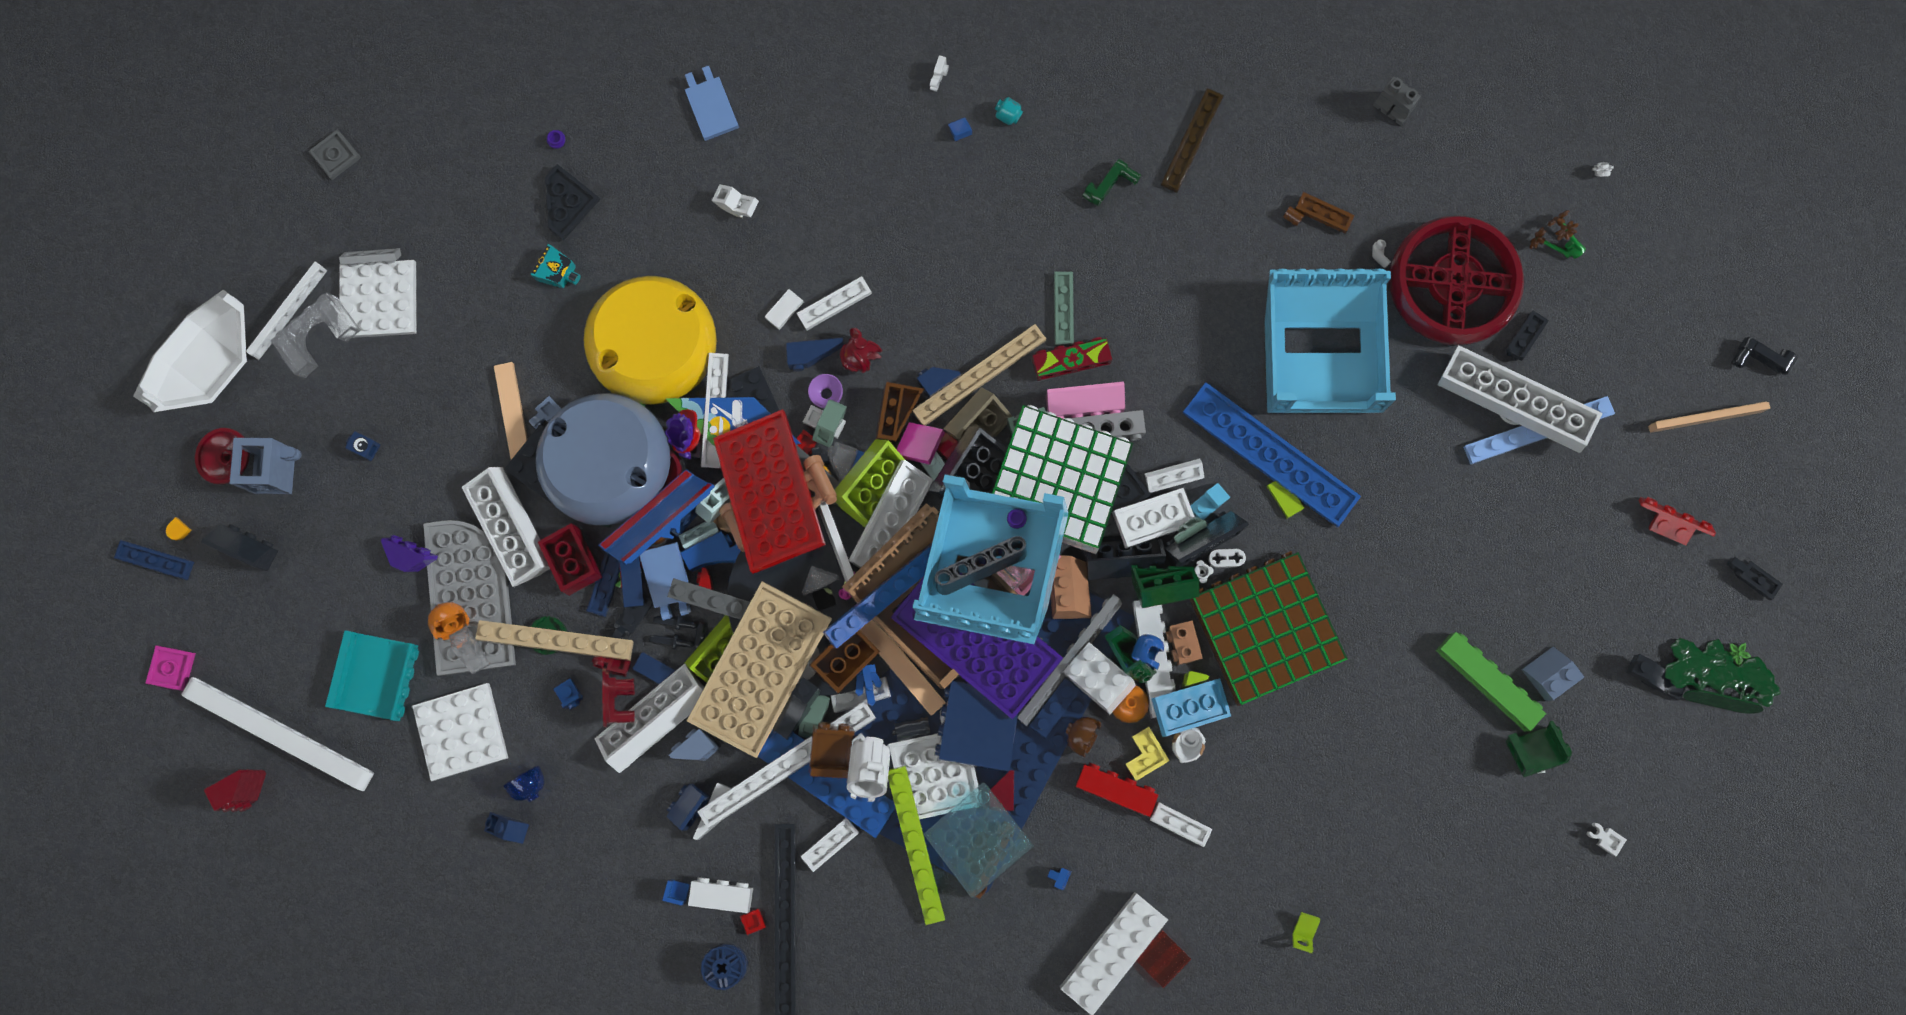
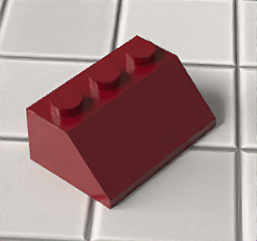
M240 769L204 789L213 810L223 812L240 810V812L250 809L252 807L251 804L258 800L266 772L265 770Z

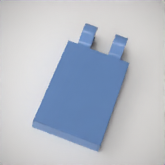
M709 66L702 68L707 81L698 85L692 72L685 74L690 87L685 89V92L705 141L739 128L719 77L713 78Z
M674 542L645 550L640 555L654 608L660 607L662 620L670 619L673 616L669 604L679 602L681 616L689 614L691 612L689 603L667 597L673 578L688 582L678 543Z

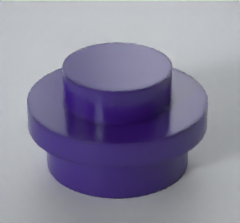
M553 130L549 132L547 143L550 147L558 149L565 144L566 138L561 131Z
M1013 509L1007 515V522L1010 527L1020 529L1026 524L1027 516L1023 510Z

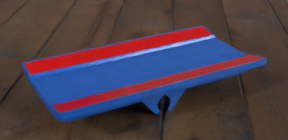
M686 469L601 542L599 546L622 564L632 563L660 537L673 539L674 536L670 534V529L675 528V532L679 533L681 519L703 501L715 486L696 477Z

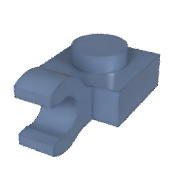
M548 396L535 408L538 414L532 417L529 423L537 429L539 425L543 424L544 420L549 422L561 408Z

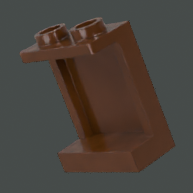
M819 722L818 725H813L809 762L810 776L848 778L852 739L855 733L853 727L844 723H840L838 726H830V723Z

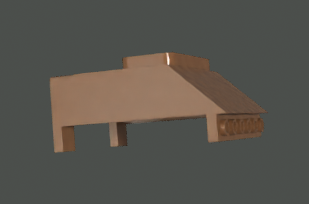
M926 503L842 586L856 603H859L933 542L939 518V511L934 506L931 508ZM958 556L956 563L968 557ZM997 573L985 578L989 580L988 589L1017 594ZM921 578L872 620L940 689H945L959 674L891 618L894 614L892 610L922 580Z

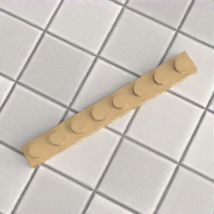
M1034 324L912 410L920 423L926 426L1046 341V337Z
M479 620L475 637L477 641L627 661L631 659L634 643L632 640Z

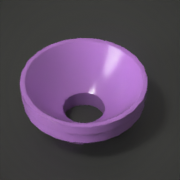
M822 374L811 381L808 394L816 406L825 408L829 399L840 402L843 388L835 376ZM824 389H830L832 396L824 399L821 396V392Z

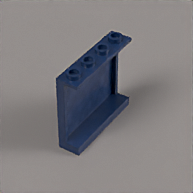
M952 681L944 690V697H947L946 705L943 704L941 709V716L944 719L943 724H939L937 735L941 737L940 744L935 746L934 755L937 756V761L942 760L999 770V772L1004 773L1009 772L1018 714L1012 720L971 684Z

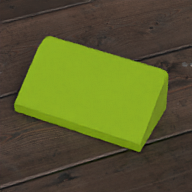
M1189 671L1184 675L1182 688L1203 682L1209 676Z

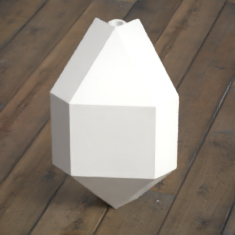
M222 290L188 314L152 356L133 397L150 407L153 412L212 403L247 362L244 305L225 290Z

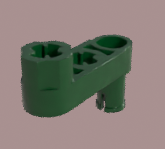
M1118 159L1099 187L1091 182L1085 189L1082 197L1099 206L1119 177H1124L1136 185L1141 178V174L1129 168L1128 164Z

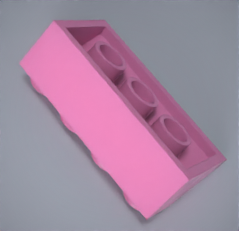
M1124 382L1047 389V412H1052L1057 417L1063 419L1122 413L1125 410Z

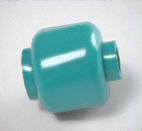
M1006 97L1003 101L1000 99L994 108L997 110L996 118L1007 125L1016 124L1023 113L1021 104L1010 97Z

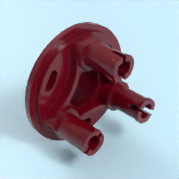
M603 668L602 671L603 727H607V724L635 722V711H617L615 709V698L617 695H634V678H609V671H606V668Z

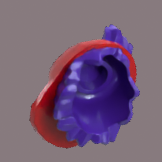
M685 409L667 420L665 435L669 438L667 442L679 453V456L690 459V451L697 446L701 433L697 427L696 412Z

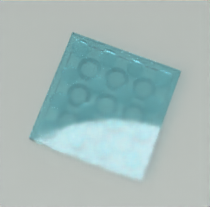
M985 783L979 785L924 833V836L971 898L977 896L1034 847Z

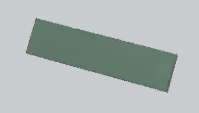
M1054 272L1055 346H1072L1074 343L1073 272Z

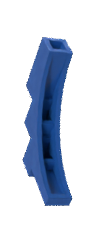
M720 531L682 551L681 556L688 569L693 572L705 566L735 563L741 550L738 549L737 544L731 547L730 545L733 542L730 536Z

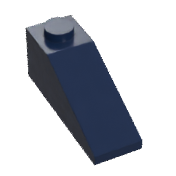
M843 338L786 343L789 369H793L796 372L803 371L804 368H809L841 349L844 345Z

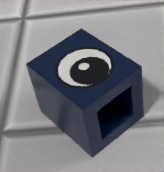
M354 431L348 437L345 448L372 461L381 444Z

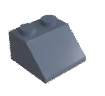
M1551 647L1521 669L1545 701L1555 700L1584 678L1573 661L1554 647Z

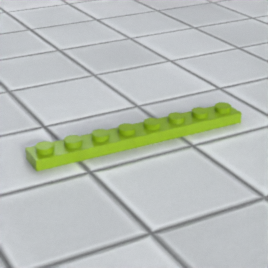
M906 765L889 769L888 780L925 924L944 921L945 916Z

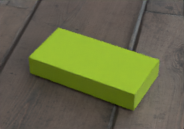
M1276 481L1267 486L1287 519L1304 509L1300 500Z

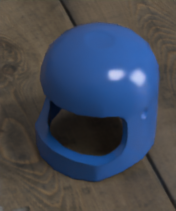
M1143 634L1137 639L1131 658L1137 661L1142 660L1158 670L1160 664L1155 661V658L1159 652H1164V643L1157 636Z

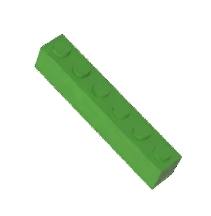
M1451 633L1435 651L1524 732L1531 731L1546 715L1542 710L1541 704L1527 697L1528 693L1523 688L1516 687L1512 683V678L1505 673L1502 674L1493 661L1482 656L1483 652L1475 646L1472 647L1462 633Z

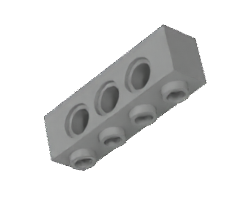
M1143 410L1069 418L1074 423L1089 425L1097 431H1101L1102 426H1109L1111 436L1130 438L1131 441L1142 439L1146 433ZM1123 423L1128 424L1130 430L1122 431L1120 425Z

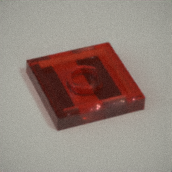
M1161 930L1136 961L1164 988L1191 958Z

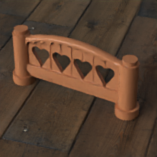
M810 456L803 462L806 470L804 475L809 490L815 492L812 502L816 509L823 502H826L827 505L835 503L837 501V494L823 468L824 462L821 456ZM731 502L726 503L720 507L719 513L722 519L726 520L738 549L745 552Z

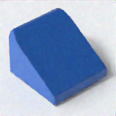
M966 118L948 124L955 141L972 135V129Z

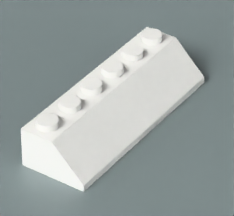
M489 467L462 486L513 587L538 577L550 569L538 544L540 538L503 467Z
M683 664L628 710L635 711V722L613 723L595 738L604 760L618 773L629 767L631 763L643 755L650 747L659 742L662 737L690 716L705 687L686 664Z

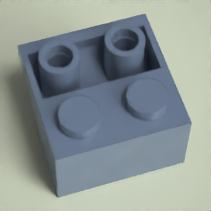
M694 729L687 734L686 737L688 739L683 743L679 742L671 748L672 753L669 756L673 759L706 761L720 747L706 731Z

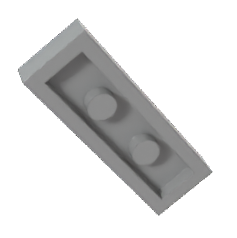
M400 248L344 252L339 257L341 265L347 264L349 267L357 266L358 263L374 265L377 262H385V264L395 263L401 256Z

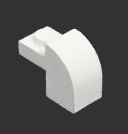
M719 184L712 199L720 208L740 218L743 216L751 217L759 202L755 197L742 195L733 187Z

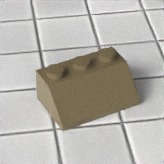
M981 387L946 425L944 430L958 442L969 426L980 427L993 438L1007 425V418L1013 416L993 393Z

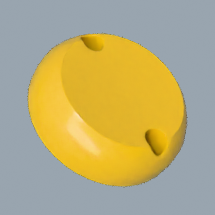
M642 276L628 279L609 289L593 306L584 329L586 358L598 381L611 393L628 397L640 404L668 402L665 398H679L690 392L708 373L709 353L716 352L717 339L714 321L702 299L686 285L660 276Z

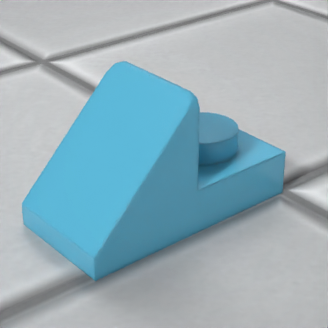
M1217 483L1190 506L1194 515L1204 520L1225 503L1230 496Z

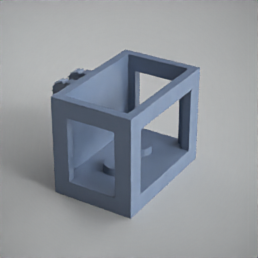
M234 438L230 484L254 494H292L294 463L301 458V451L273 438ZM256 446H263L264 449H260ZM242 450L254 455L252 476H240Z

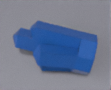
M866 665L856 675L855 694L858 696L863 695L864 687L867 703L873 706L875 704L873 684L875 688H880L882 682L876 673L875 665Z

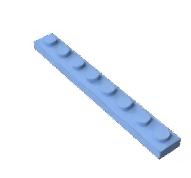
M1608 396L1584 404L1603 413L1600 419L1615 414ZM1520 426L1465 445L1464 450L1471 465L1546 439L1547 437L1524 426Z

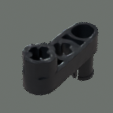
M1745 337L1731 363L1737 368H1743L1747 359L1751 356L1777 373L1788 375L1798 357L1794 352L1785 349L1778 354L1755 339Z

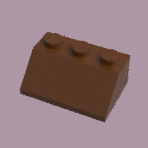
M858 630L838 648H834L830 644L809 666L833 690L839 693L880 650Z

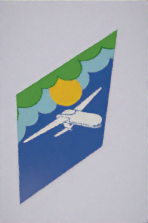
M754 397L710 398L707 440L715 446L713 438L719 436L720 416L723 420L724 434L768 416L771 413ZM665 398L678 412L685 409L695 411L697 414V427L703 435L706 398ZM712 407L716 408V410L718 411L717 414L711 413ZM711 426L717 427L716 433L710 432ZM793 436V439H794L795 444H796V445H797V444H801V443Z

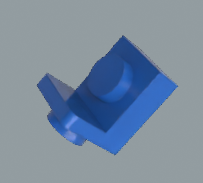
M568 679L554 688L555 693L562 702V708H569L571 710L580 704L579 701L583 699L572 679Z

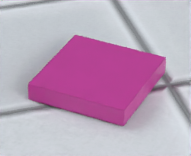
M909 422L896 450L904 459L931 464L944 431L943 429Z
M155 646L145 683L183 691L188 683L196 653Z

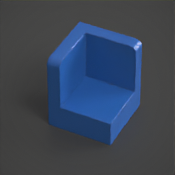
M668 880L662 901L678 905L686 904L691 884Z

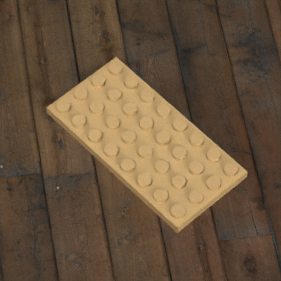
M762 581L687 722L757 758L824 634L823 631L827 629L832 618Z

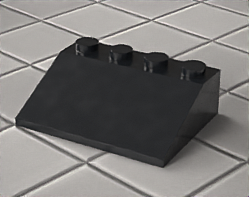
M969 426L928 491L943 501L946 489L943 483L944 475L965 478L969 490L992 494L1007 449L980 427Z
M1223 511L1215 516L1216 520L1210 523L1208 520L1205 521L1207 527L1183 542L1176 544L1174 539L1167 542L1164 548L1166 558L1171 566L1182 567L1241 534L1249 526L1248 522L1232 511L1227 514Z

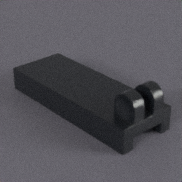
M1532 310L1506 348V355H1513L1514 360L1517 361L1519 359L1522 361L1549 320Z

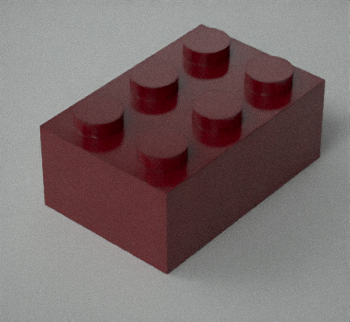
M572 523L538 541L561 592L570 596L603 577L580 529Z

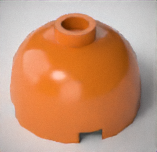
M445 602L438 604L430 612L428 627L435 639L441 637L443 640H448L461 634L464 631L462 628L465 624L468 626L470 618L460 605L454 602Z
M1136 685L1112 712L1115 718L1125 723H1135L1144 718L1149 708L1147 694Z

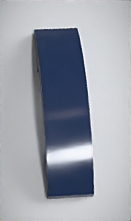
M638 556L632 563L626 565L619 562L624 608L644 605Z

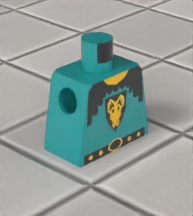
M549 244L531 273L536 281L559 288H564L568 281L576 285L580 280V274L574 272L575 264Z

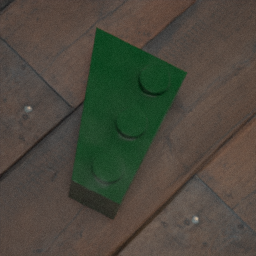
M1131 565L1132 583L1142 609L1199 597V579L1194 567L1168 566V569H1156V566H1150V569Z

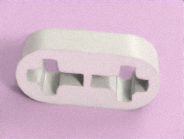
M1240 549L1214 550L1208 556V562L1214 568L1240 567L1246 560L1245 553ZM1237 553L1241 559L1236 563L1235 560H1229L1228 557H1233ZM1218 554L1219 557H1225V560H1220L1219 564H1216V561L1212 560V558Z

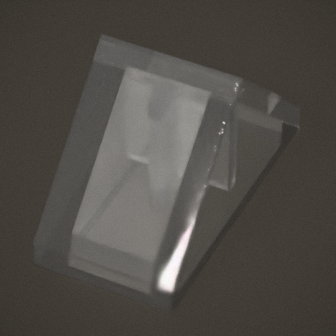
M811 566L802 591L803 597L838 581V575Z

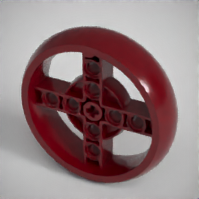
M1444 216L1430 220L1417 227L1401 242L1393 257L1390 268L1391 279L1389 284L1391 296L1396 309L1404 321L1420 335L1432 341L1448 345H1468L1495 335L1514 316L1521 302L1524 290L1522 263L1510 240L1491 224L1467 216ZM1449 233L1447 254L1437 259L1432 266L1407 264L1413 250L1422 241L1438 234ZM1470 237L1483 243L1494 253L1503 268L1504 274L1484 272L1481 264L1469 255ZM1455 241L1460 242L1462 247L1457 246ZM1454 259L1459 260L1461 262V265H1457L1454 262ZM1415 273L1420 274L1422 279L1416 278ZM1434 275L1439 276L1441 281L1435 280ZM1472 279L1477 280L1479 285L1473 284ZM1491 281L1496 282L1498 287L1492 286ZM1407 286L1428 288L1433 298L1444 305L1442 324L1430 319L1417 307ZM1481 294L1505 297L1501 309L1491 320L1483 325L1464 329L1466 306L1474 303ZM1452 295L1457 296L1459 302L1454 301ZM1450 313L1455 314L1457 320L1452 319Z

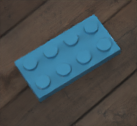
M1220 678L1151 698L1162 737L1231 716Z

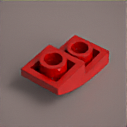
M702 568V571L698 572L697 583L701 587L714 590L709 570Z

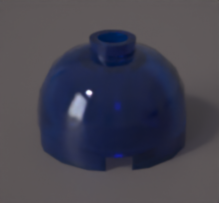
M538 765L517 776L513 781L510 780L503 787L514 800L523 801L527 799L528 802H531L539 797L538 793L544 787L545 777Z

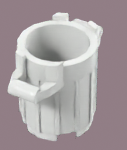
M866 737V741L858 742V739L853 742L847 779V790L851 793V798L856 799V796L868 798V802H874L875 798L886 793L890 749L889 745L885 746L882 739Z

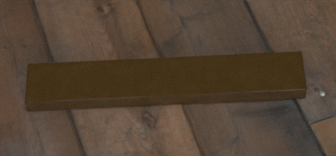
M1206 89L1161 186L1178 193L1224 95L1211 89Z

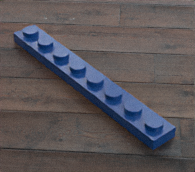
M932 543L823 631L834 648L842 645L925 576Z

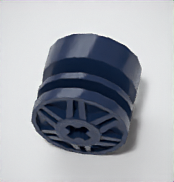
M722 944L713 948L705 955L701 964V973L704 981L710 987L716 990H726L732 988L744 978L747 972L748 961L740 947L734 944ZM723 963H725V964L727 965V966L725 967L726 970H724L723 972H721V971H720V969H721V966H720V965H722Z

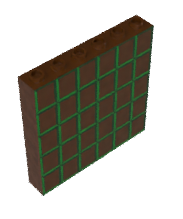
M1292 551L1281 555L1282 559L1276 562L1274 559L1263 563L1264 567L1259 569L1257 566L1246 570L1247 574L1245 575L1235 574L1229 577V581L1222 584V581L1216 582L1211 585L1212 589L1207 591L1202 588L1199 590V597L1190 599L1237 706L1348 660L1299 552L1295 554Z

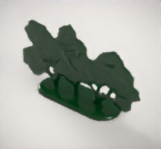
M1678 638L1676 643L1671 645L1673 654L1678 658V661L1666 665L1665 677L1670 679L1676 688L1693 685L1697 689L1685 692L1683 698L1686 700L1734 712L1755 714L1764 710L1763 706H1771L1774 696L1781 694L1779 691L1780 687L1775 684V676L1771 670L1766 668L1765 663L1760 657L1746 659L1743 664L1736 666L1733 664V656L1724 650V646L1719 639L1707 643V647L1703 652L1695 646L1694 642ZM1694 678H1698V684L1695 683ZM1706 685H1709L1717 690L1718 693L1704 691L1703 689ZM1738 686L1742 688V692H1739ZM1747 687H1752L1753 691L1751 692V694L1749 695V693H1746L1745 696V689ZM1724 689H1735L1740 695V699L1723 695ZM1759 692V696H1754V693ZM1752 698H1755V699H1757V701H1758L1759 703L1752 702V701H1748V700H1749V699H1752Z

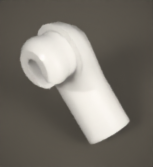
M1378 240L1372 246V257L1385 269L1391 261L1384 256L1386 242Z

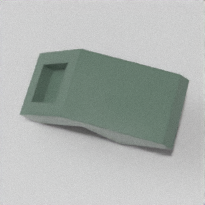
M829 399L816 425L812 440L830 447L836 430L843 421L847 406Z
M818 696L810 706L811 710L800 724L799 736L805 738L812 736L813 725H818L819 722H822L827 714L829 697Z

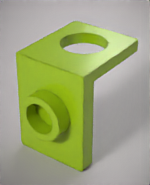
M1303 912L1300 913L1292 933L1294 948L1309 953L1313 952V937L1320 923L1319 917ZM1298 941H1303L1308 946H1303L1299 944Z

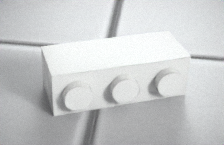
M698 877L697 881H691L688 906L749 913L753 888L748 887V883L737 882L736 885H729V881L717 880V883L709 882V878Z

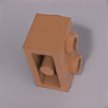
M1193 621L1168 627L1166 637L1168 643L1172 642L1173 650L1171 655L1173 661H1177V665L1203 659Z

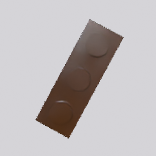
M1305 192L1302 193L1295 208L1301 214L1345 234L1355 216Z

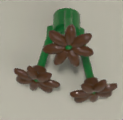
M1569 210L1560 213L1558 217H1554L1547 224L1550 227L1555 223L1561 226L1562 230H1558L1555 233L1559 235L1557 240H1561L1563 237L1566 240L1571 239L1565 245L1566 250L1546 241V238L1542 237L1546 233L1544 227L1535 232V238H1532L1530 241V249H1533V247L1536 249L1538 243L1541 245L1545 244L1562 253L1566 258L1572 256L1576 259L1586 250L1573 235L1577 233L1575 228L1579 224H1573V221L1568 222L1567 226L1563 218L1568 215Z

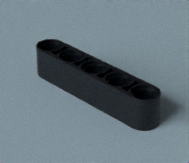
M1015 536L939 570L935 574L937 591L942 595L951 594L1021 562L1027 554L1026 541L1020 536Z

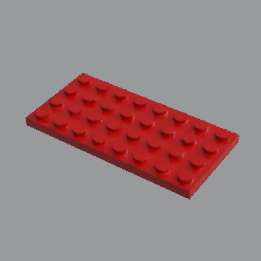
M783 409L713 438L750 572L753 574L826 545L788 419Z

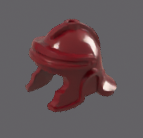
M853 327L849 330L851 336L849 342L843 345L841 349L840 359L845 369L852 372L860 371L863 374L870 370L869 360L881 358L877 352L881 353L882 349L875 342L865 340L860 330Z

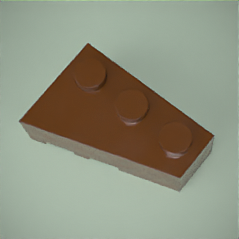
M886 382L883 389L875 440H889L894 445L924 389Z

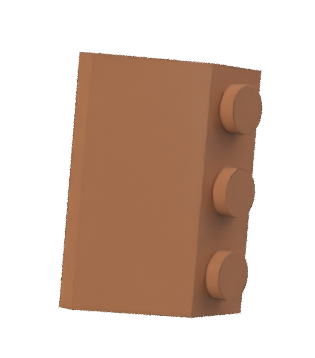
M1061 556L1058 560L1050 595L1053 619L1092 617L1085 561L1073 556Z

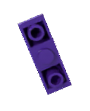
M391 535L390 538L381 539L390 566L403 572H418L438 558V555L431 553L430 549L416 547V543L402 541V537Z

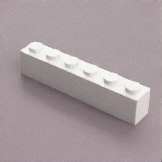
M1138 600L1132 603L1138 638L1143 634H1152L1160 638L1164 643V652H1159L1155 658V661L1160 664L1159 669L1156 670L1157 673L1153 675L1151 680L1145 682L1151 718H1157L1151 698L1175 691L1174 679H1170L1169 673L1172 671L1171 660H1167L1166 652H1169L1167 640L1164 641L1163 633H1166L1164 621L1161 622L1160 614L1163 613L1162 605L1142 609Z

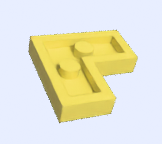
M1150 727L1132 736L1142 754L1125 765L1135 781L1170 761Z

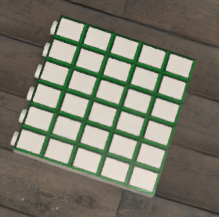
M1023 405L992 494L1043 503L1044 493L1065 497L1068 518L1062 542L1096 554L1099 550L1133 443L1124 437L1117 438L1111 436L1107 431H1097L1089 425L1074 423L1072 419L1057 417L1052 412L1040 411L1035 406Z

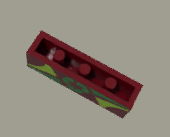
M1097 337L1087 343L1080 341L1066 348L1065 346H1058L1053 351L1048 352L1046 350L1037 351L1032 358L1037 381L1110 365L1112 357L1107 338Z

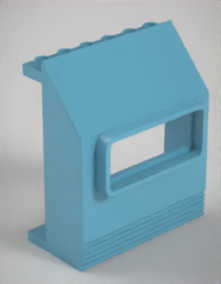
M1380 268L1270 270L1265 313L1267 413H1383L1396 401V394L1390 391L1386 284L1391 279V271ZM1285 328H1359L1361 353H1286Z
M944 475L943 483L946 489L919 600H914L913 609L916 611L914 620L1035 644L1048 609L1067 523L1068 509L1065 497L1044 493L1043 503L969 490L965 478ZM1013 509H1021L1027 516L1026 524L1020 529L1010 527L1007 522V515ZM1015 536H1020L1026 541L1027 554L1025 559L1012 566L1035 571L1029 596L968 585L948 595H942L937 591L935 574L939 570L956 563L958 556L970 557Z

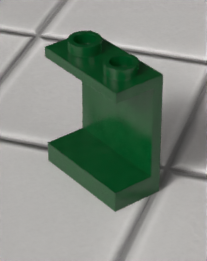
M1119 625L1105 635L1125 674L1143 683L1151 680L1153 675L1157 673L1156 669L1142 660L1134 663L1127 650L1136 644L1138 638L1135 634Z
M1550 721L1547 728L1520 737L1516 733L1508 735L1506 745L1523 778L1569 762L1572 756L1571 748L1567 743L1565 744L1562 738V731L1559 726L1555 725L1554 721Z

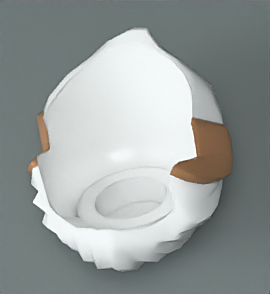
M1198 728L1188 729L1174 735L1172 750L1180 760V763L1191 762L1202 756L1206 741Z

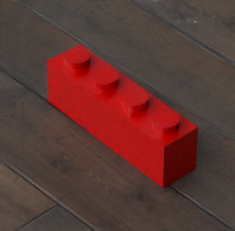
M1090 762L1088 766L1083 765L1075 787L1147 817L1151 816L1158 798V794L1154 793V788L1146 785L1143 788L1136 786V781L1126 778L1125 781L1117 778L1119 774L1107 770V773L1099 770L1100 766Z

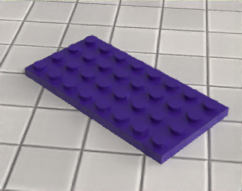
M923 577L891 618L1013 720L1062 661L1063 657L1038 636L1035 644L914 620L916 611L913 609L914 600H919Z

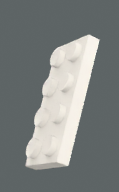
M1184 488L1112 512L1125 548L1176 532L1182 524L1194 517Z

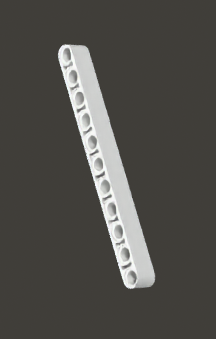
M191 677L181 694L188 700L358 790L365 791L374 775V772L197 678Z

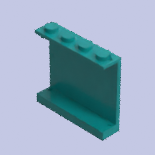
M345 630L325 707L400 721L405 712L404 702L410 691L408 687L409 682L414 676V661L419 656L418 645Z

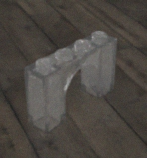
M329 293L321 295L313 305L307 307L300 316L293 319L287 327L277 332L275 337L270 340L294 375L305 378L318 367L306 348L307 333L315 324L325 322L336 338L348 342L361 331L336 296Z

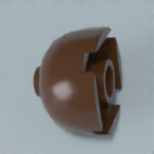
M1090 717L1078 718L1074 724L1070 722L1065 733L1068 734L1067 743L1071 750L1085 758L1086 753H1089L1098 736L1095 730L1096 728L1100 729L1102 723Z

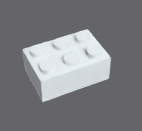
M1090 642L1063 671L1070 681L1109 714L1114 711L1136 686L1130 676L1125 674L1123 670Z

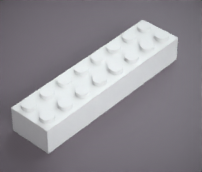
M1459 345L1437 384L1578 453H1581L1588 445L1603 414Z

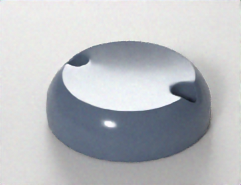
M611 393L584 396L570 402L559 410L543 430L536 451L538 480L549 500L565 515L586 524H617L628 520L661 492L670 468L668 439L657 418L640 403L628 397Z

